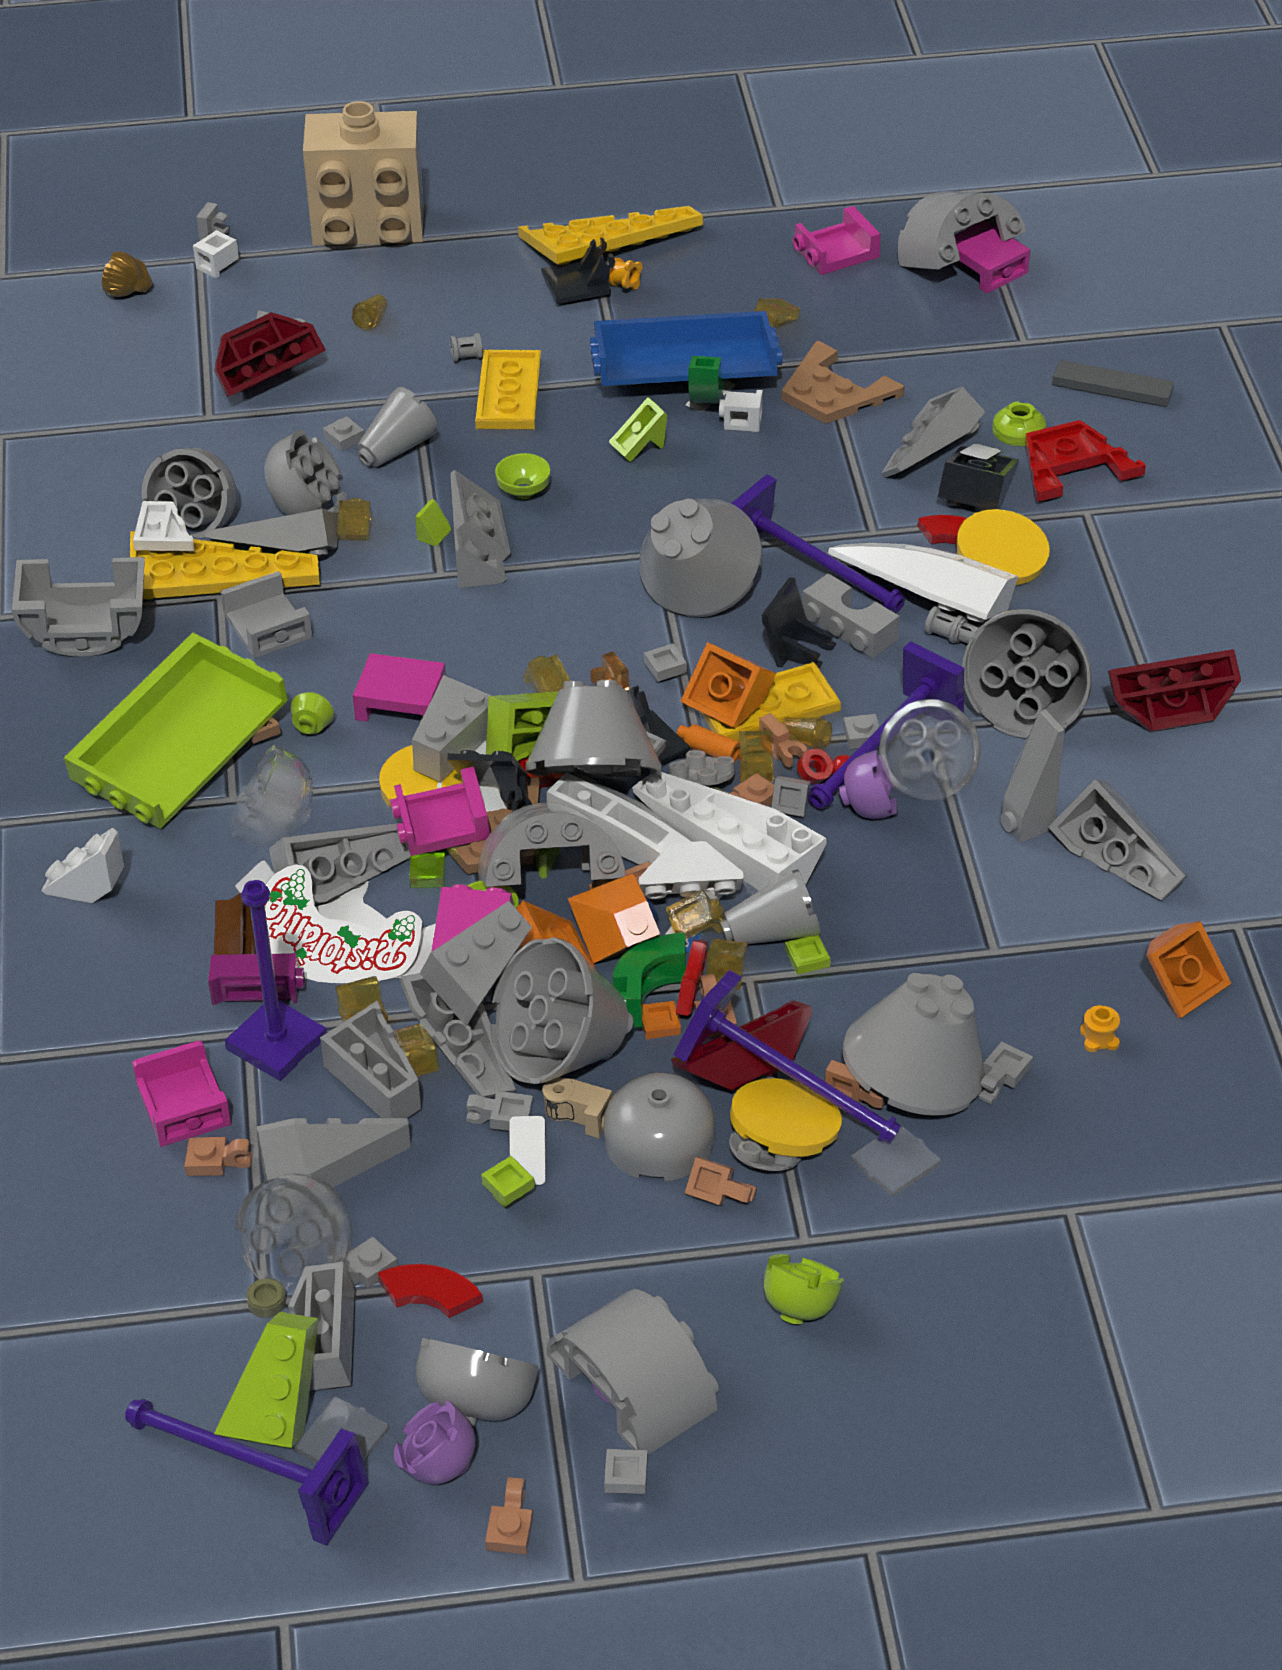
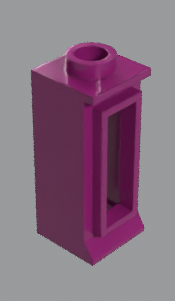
M296 953L272 954L278 1000H293L294 1003H297L298 989H304L305 987L304 967L298 968ZM257 954L211 955L208 984L212 1005L222 1001H263Z

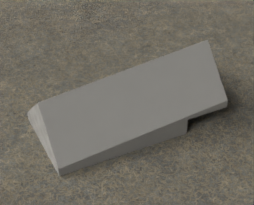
M453 470L450 475L458 588L503 583L506 580L503 560L511 552L500 500L456 470Z

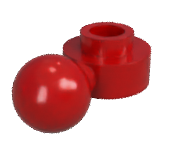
M816 748L810 749L798 760L797 770L803 780L811 781L810 784H820L831 774L833 775L850 756L839 755L832 761L825 751ZM809 765H811V766H813V767L815 768L816 773L811 770V768L809 767Z

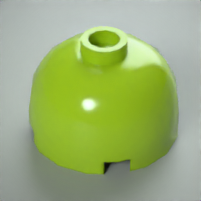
M773 1254L770 1256L764 1272V1291L770 1305L775 1310L781 1312V1319L792 1324H803V1320H815L823 1317L835 1306L844 1282L843 1278L838 1279L839 1273L836 1270L803 1257L801 1263L789 1262L791 1255Z

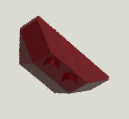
M270 312L221 335L214 372L227 397H230L288 372L323 353L326 349L313 324L300 322L293 318Z
M1234 649L1108 671L1115 704L1149 732L1213 722L1241 682Z
M792 1000L740 1026V1028L790 1060H793L812 1015V1009L810 1005ZM721 1035L701 1045L686 1062L678 1057L671 1059L673 1066L732 1091H737L761 1075L768 1076L780 1071L725 1035Z

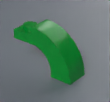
M691 357L688 368L691 403L719 405L720 399H723L726 379H722L721 357Z
M685 933L667 934L646 940L627 951L616 964L613 972V986L623 996L627 1011L633 1017L632 1027H643V1002L652 990L665 984L682 981L686 970Z

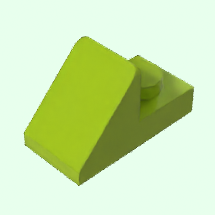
M647 397L610 439L609 443L630 462L650 440L663 449L667 414Z

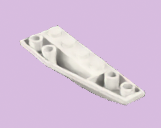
M841 544L829 548L828 554L838 558L837 560L845 565L856 566L865 570L868 574L879 576L925 598L938 602L937 606L941 609L963 611L967 613V618L978 622H984L1008 611L1018 579L1017 575L961 555L906 544Z
M566 772L546 792L547 803L563 804L586 814L610 836L622 857L639 865L648 861L652 864L670 843L691 842L641 802L588 777ZM715 891L701 892V895L716 902L723 896L715 894Z
M663 772L650 774L632 787L633 793L656 815L691 842L706 841L743 871V882L758 891L795 869L800 871L806 885L827 844L825 837L777 809Z

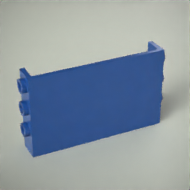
M766 311L594 321V337H590L594 376H600L601 386L688 381V368L692 356L721 357L722 379L777 376V365H782L783 363L782 348L779 347V339L776 337L775 327L770 326Z

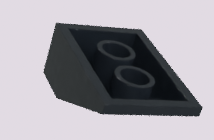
M960 446L945 461L938 497L945 499V503L952 506H963V503L975 506L974 510L978 512L999 509L1003 504L1016 472L1019 459L998 454L988 459H981L960 453V451L968 448Z

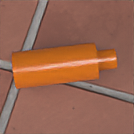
M692 724L690 727L680 725L676 732L690 748L704 751L707 755L715 758L728 756L732 757L735 763L742 750L741 742L696 724Z

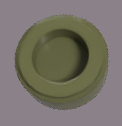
M264 1278L257 1280L247 1290L248 1308L255 1316L262 1318L273 1317L281 1312L286 1305L285 1289L275 1279Z

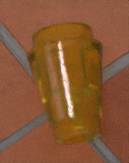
M376 294L357 303L352 310V320L355 325L362 329L373 328L387 307L385 297Z
M785 717L782 721L789 730L790 739L816 749L820 747L825 748L830 743L832 724L829 721H825L823 717Z

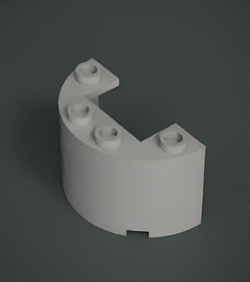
M936 192L921 199L908 213L907 217L909 219L904 230H900L898 239L899 266L940 269L959 261L960 257L954 232L961 229L965 230L983 220L999 229L1001 241H1006L1025 233L1026 228L1015 207L998 195L975 192Z
M145 557L113 558L114 582L51 584L49 559L16 560L12 614L17 626L28 639L33 637L42 643V648L57 654L84 657L99 655L121 646L122 640L128 636L132 637L141 621Z
M557 803L528 805L517 809L503 818V821L487 837L478 865V875L486 887L520 885L521 849L579 846L580 869L590 870L591 880L622 878L625 876L622 857L610 836L586 814L570 806Z
M630 1289L548 1341L546 1355L569 1380L583 1372L615 1407L617 1433L632 1450H647V1455H649L718 1410L715 1394L719 1391L718 1383L714 1376L707 1371L699 1352L694 1346V1335L690 1327L685 1322H678L670 1313L666 1302L660 1296L652 1297L644 1291Z

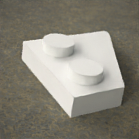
M142 502L133 538L134 550L194 551L192 535L189 536L186 531V525L182 517L178 515L174 502Z

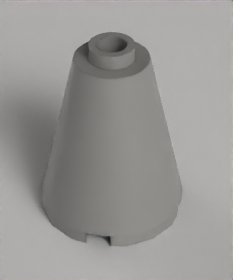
M397 387L390 394L357 444V456L366 466L378 467L431 438L437 432L435 430L438 428V423L434 414L424 401L418 404L413 399L416 394L411 390Z
M798 869L786 873L726 911V920L720 922L726 940L734 939L736 946L813 937L822 934L816 913L814 914L811 898Z

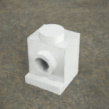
M217 230L193 245L196 269L214 278L220 276L219 271L239 259L236 239Z
M757 390L756 393L726 392L725 400L720 399L719 417H724V430L759 432L762 419L763 390Z

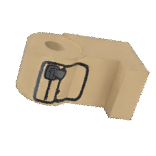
M557 1077L547 1081L542 1089L545 1114L555 1121L569 1120L585 1125V1134L599 1139L604 1131V1115L607 1105L613 1096L612 1090L564 1077Z

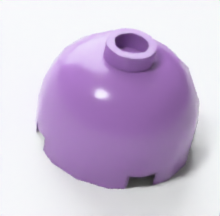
M878 750L855 758L847 766L844 773L845 785L839 787L844 805L851 804L855 812L866 819L877 820L898 814L896 798L891 800L889 798V795H892L891 788H893L884 760L881 755H878Z
M445 1401L446 1405L441 1406L438 1402L430 1403L418 1411L403 1429V1432L408 1435L403 1445L401 1446L399 1443H396L394 1448V1461L398 1467L418 1482L433 1485L442 1484L461 1476L470 1466L475 1448V1433L472 1425L463 1413L449 1401Z

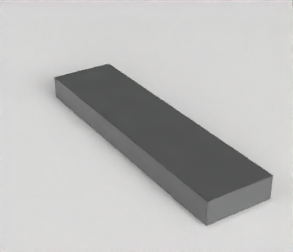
M1064 360L1059 361L1052 381V385L1164 407L1168 406L1174 389V381Z

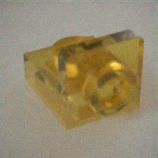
M759 298L755 311H766L770 326L775 327V330L778 323H784L785 320H797L801 310L781 298Z
M350 498L347 501L339 500L338 539L369 540L370 519H372L373 514L370 501L360 498Z
M557 654L547 658L539 656L531 660L523 675L525 683L532 681L538 693L558 692L563 689V682L571 681Z
M703 890L666 907L674 933H685V940L710 927H713L718 933L723 932L720 922L725 917L724 910L717 898L712 900Z
M713 939L707 953L706 975L714 974L717 983L729 970L742 977L743 966L748 953V942ZM742 979L740 980L736 990H739L741 988Z
M421 1023L393 1031L395 1040L399 1047L403 1049L416 1076L435 1072L439 1069L433 1038Z

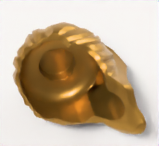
M123 251L113 252L110 261L102 272L101 285L103 291L111 296H128L134 291L145 293L152 287L153 282L145 264Z

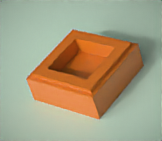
M675 1001L643 1004L642 1028L645 1040L681 1034V1025L678 1014H676Z

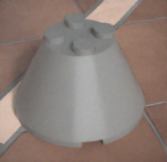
M687 498L673 502L664 507L651 519V527L643 541L639 557L642 582L653 600L669 612L673 611L693 618L718 614L740 601L754 584L753 579L758 566H761L762 562L761 539L751 519L741 509L731 503L710 498Z
M1017 609L992 617L970 639L963 657L962 667L965 668L964 687L974 709L978 713L981 712L992 722L994 728L1015 737L1027 738L1039 712L1045 709L1063 728H1066L1079 716L1090 696L1092 668L1083 643L1076 633L1064 622L1041 611Z
M615 680L597 681V686H587L582 681L563 682V689L559 690L526 763V773L538 776H548V773H563L564 775L568 772L588 778L641 776V769L650 768V774L661 772V762L627 690L623 689L622 685L617 684Z
M553 937L544 940L535 939L524 945L514 954L499 978L492 1003L497 1004L496 1025L490 1024L491 1040L496 1057L510 1076L526 1083H544L599 1060L610 1059L622 1043L625 1034L630 1032L633 1026V1017L627 1011L626 1002L616 988L575 946L565 940Z
M910 974L906 982L857 1018L849 1026L844 1037L842 1046L843 1057L852 1076L868 1092L873 1088L888 1097L887 1104L896 1108L922 1115L952 1114L969 1107L970 1102L979 1096L983 1089V1086H980V1082L985 1076L974 1004L970 995L963 988L962 980L954 975L941 977L932 974Z

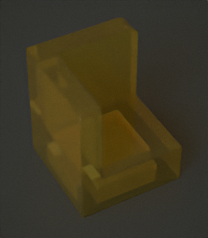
M771 730L739 731L740 783L756 773L769 782H773V737Z
M376 976L335 986L338 1012L342 1022H345L378 1001L382 1014L388 1024V1016L381 1002L379 982Z

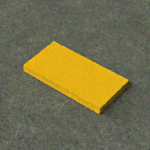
M483 350L475 419L476 429L535 430L541 350Z
M812 662L776 673L763 703L737 728H733L702 712L700 713L712 731L739 741L759 735V718L769 713L780 723L790 726L841 711V701L816 664Z

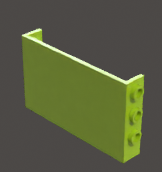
M193 632L64 757L70 780L83 786L90 794L94 796L99 795L109 800L117 809L129 811L141 822L146 824L149 822L161 829L288 701L285 682L276 672H269L256 665L251 659H244L232 653L227 647L219 646Z

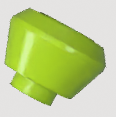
M315 692L301 693L295 696L291 702L292 723L302 733L317 734L328 726L334 718L332 705L321 694Z

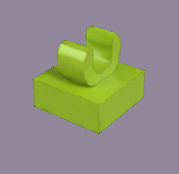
M509 1156L481 1174L482 1184L493 1194V1198L503 1208L535 1188L534 1177L512 1156Z

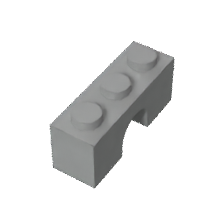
M826 574L802 592V605L806 618L809 621L814 622L871 658L876 657L898 641L900 616L877 602L864 609H851L852 587L832 575Z

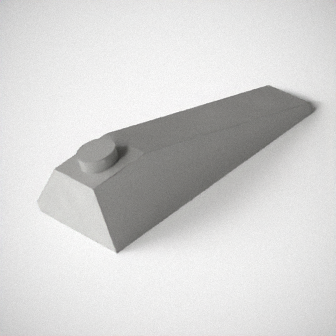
M963 386L930 399L912 421L911 426L914 429L903 436L901 442L904 445L893 453L882 471V475L886 478L899 473L966 434L968 436L979 427L980 423L978 421L985 411Z
M318 509L204 531L205 538L309 553L320 557L328 555V549L337 548L340 518L337 513Z
M1046 709L1039 712L1013 766L1003 800L1001 823L1007 832H1011L1020 843L1051 831L1048 827L1055 821L1065 730Z
M1094 779L1048 827L1069 851L1093 862L1100 868L1126 880V882L1160 900H1164L1187 877L1134 809L1110 783Z
M396 824L283 837L269 848L274 873L296 864L303 865L308 869L312 879L314 903L327 902L413 857L410 856L408 844L400 843Z
M420 973L402 976L400 982L412 1013L476 1095L492 1098L495 1097L496 1091L514 1093L516 1089L512 1078L499 1063L493 1049L490 1021L483 1003L468 1025L465 1026Z
M292 1118L256 1126L263 1174L272 1208L308 1201L411 1148L407 1118H364L358 1124H341L340 1118H328L326 1124H308L306 1118Z

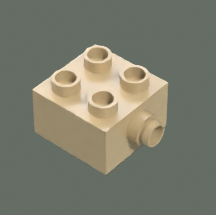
M355 101L345 105L343 113L306 114L303 157L312 245L423 242L424 200L417 111L374 112L371 104Z

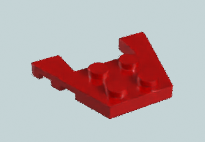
M1081 420L1026 433L1025 445L1037 502L1063 496L1064 486L1056 476L1064 475L1066 472L1082 468L1088 469L1094 465L1107 463L1120 481L1145 475L1146 465L1139 459L1136 462L1128 457L1126 450L1121 447H1112L1107 443V437Z

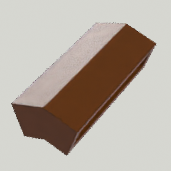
M241 893L229 900H215L214 955L255 954V939L250 907L243 903Z

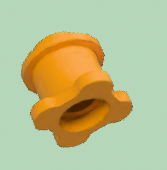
M614 258L615 265L610 269L609 283L613 286L622 284V287L627 289L629 287L634 290L638 289L640 273L643 269L642 263L638 261L634 263L631 260L624 262L621 258Z
M1102 1005L1093 1006L1084 1014V1023L1080 1027V1033L1085 1037L1084 1048L1087 1051L1096 1052L1098 1049L1116 1050L1119 1047L1120 1040L1115 1036V1031L1120 1025V1016L1113 1008Z

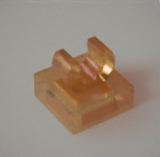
M613 651L602 655V667H597L590 671L591 682L615 680L629 694V672L626 666Z

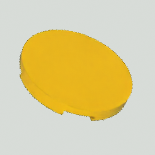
M1000 509L984 510L968 517L960 526L956 540L957 555L1017 575L1016 585L1025 584L1037 578L1043 572L1050 552L1047 537L1037 524L1023 515Z
M412 745L390 756L383 764L379 775L381 796L389 807H391L390 799L396 798L395 785L401 784L404 796L437 789L438 785L437 780L413 770ZM455 769L443 779L441 788L463 783L461 776Z
M761 1079L745 1084L734 1094L730 1109L731 1123L741 1137L744 1139L751 1138L762 1145L768 1146V1152L782 1156L803 1157L821 1153L823 1147L838 1139L842 1123L841 1113L837 1106L801 1083L787 1079Z

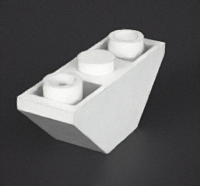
M111 828L101 836L95 834L83 848H74L64 861H55L45 874L48 879L41 891L46 895L93 903L110 892L124 867L118 832Z
M706 841L670 843L639 877L638 884L648 899L664 898L667 894L680 893L683 897H695L700 895L701 892L715 891L717 895H729L741 889L744 876L743 871Z

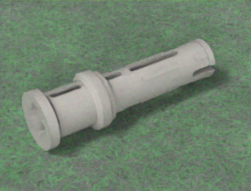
M934 606L925 622L924 632L929 635L936 633L949 638V642L953 644L960 642L968 644L979 627L969 624L963 616H951L941 612L939 607Z

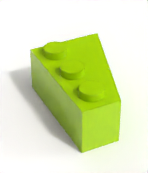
M558 692L488 696L486 754L492 755L494 751H505L511 753L517 761L530 756Z
M279 1312L267 1323L214 1432L215 1435L292 1448L301 1439L305 1430L319 1318Z

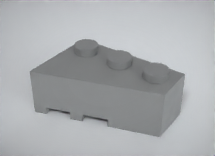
M443 675L412 738L413 770L441 782L454 770L447 760L448 753L460 754L462 750L475 751L487 739L488 696L491 695Z
M508 901L432 951L420 975L461 1022L467 1026L500 978L510 959L520 949L532 926Z
M378 1001L320 1037L324 1067L381 1118H408L421 1109L418 1078L403 1049L399 1047L395 1040L394 1032L390 1024H387Z
M344 1262L305 1267L288 1305L290 1314L319 1318L310 1391L351 1385L355 1289Z

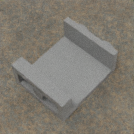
M279 571L221 591L224 615L254 659L312 638L310 614L305 607L295 610L284 595L282 575Z

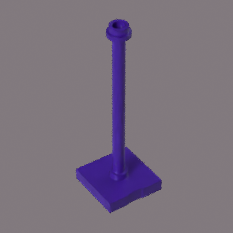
M766 474L731 503L741 509L751 519L759 534L763 530L880 600L884 603V607L890 611L897 613L902 608L905 597L897 589L889 592L771 521L777 479Z
M910 641L903 648V694L908 696V698L823 785L815 784L810 789L809 801L819 809L830 806L834 800L832 794L844 783V773L847 766L855 758L875 751L920 704L957 721L964 714L963 685L965 668Z
M251 880L244 885L241 896L243 903L250 907L264 1004L224 1041L226 1050L281 1081L308 1053H311L321 1044L320 1037L327 1033V1029L278 1000L265 904L270 899V891L263 881Z
M729 970L701 1000L673 1054L674 1056L686 1062L712 1033L715 1034L719 1031L880 1133L878 1141H885L891 1144L902 1126L896 1122V1118L892 1116L889 1121L885 1120L726 1019L727 1014L724 1011L742 979L741 976Z
M145 1399L131 1401L126 1409L125 1420L135 1429L141 1430L147 1425L301 1483L302 1485L298 1489V1493L307 1515L312 1539L326 1546L369 1484L356 1435L342 1428L314 1468L309 1469L154 1411L152 1403Z

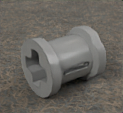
M479 333L462 338L450 336V350L453 362L458 361L459 358L476 356L477 359L483 357Z

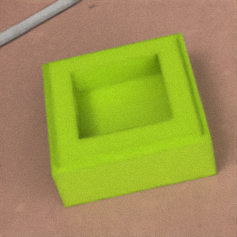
M819 935L785 942V952L797 975L830 967V957Z

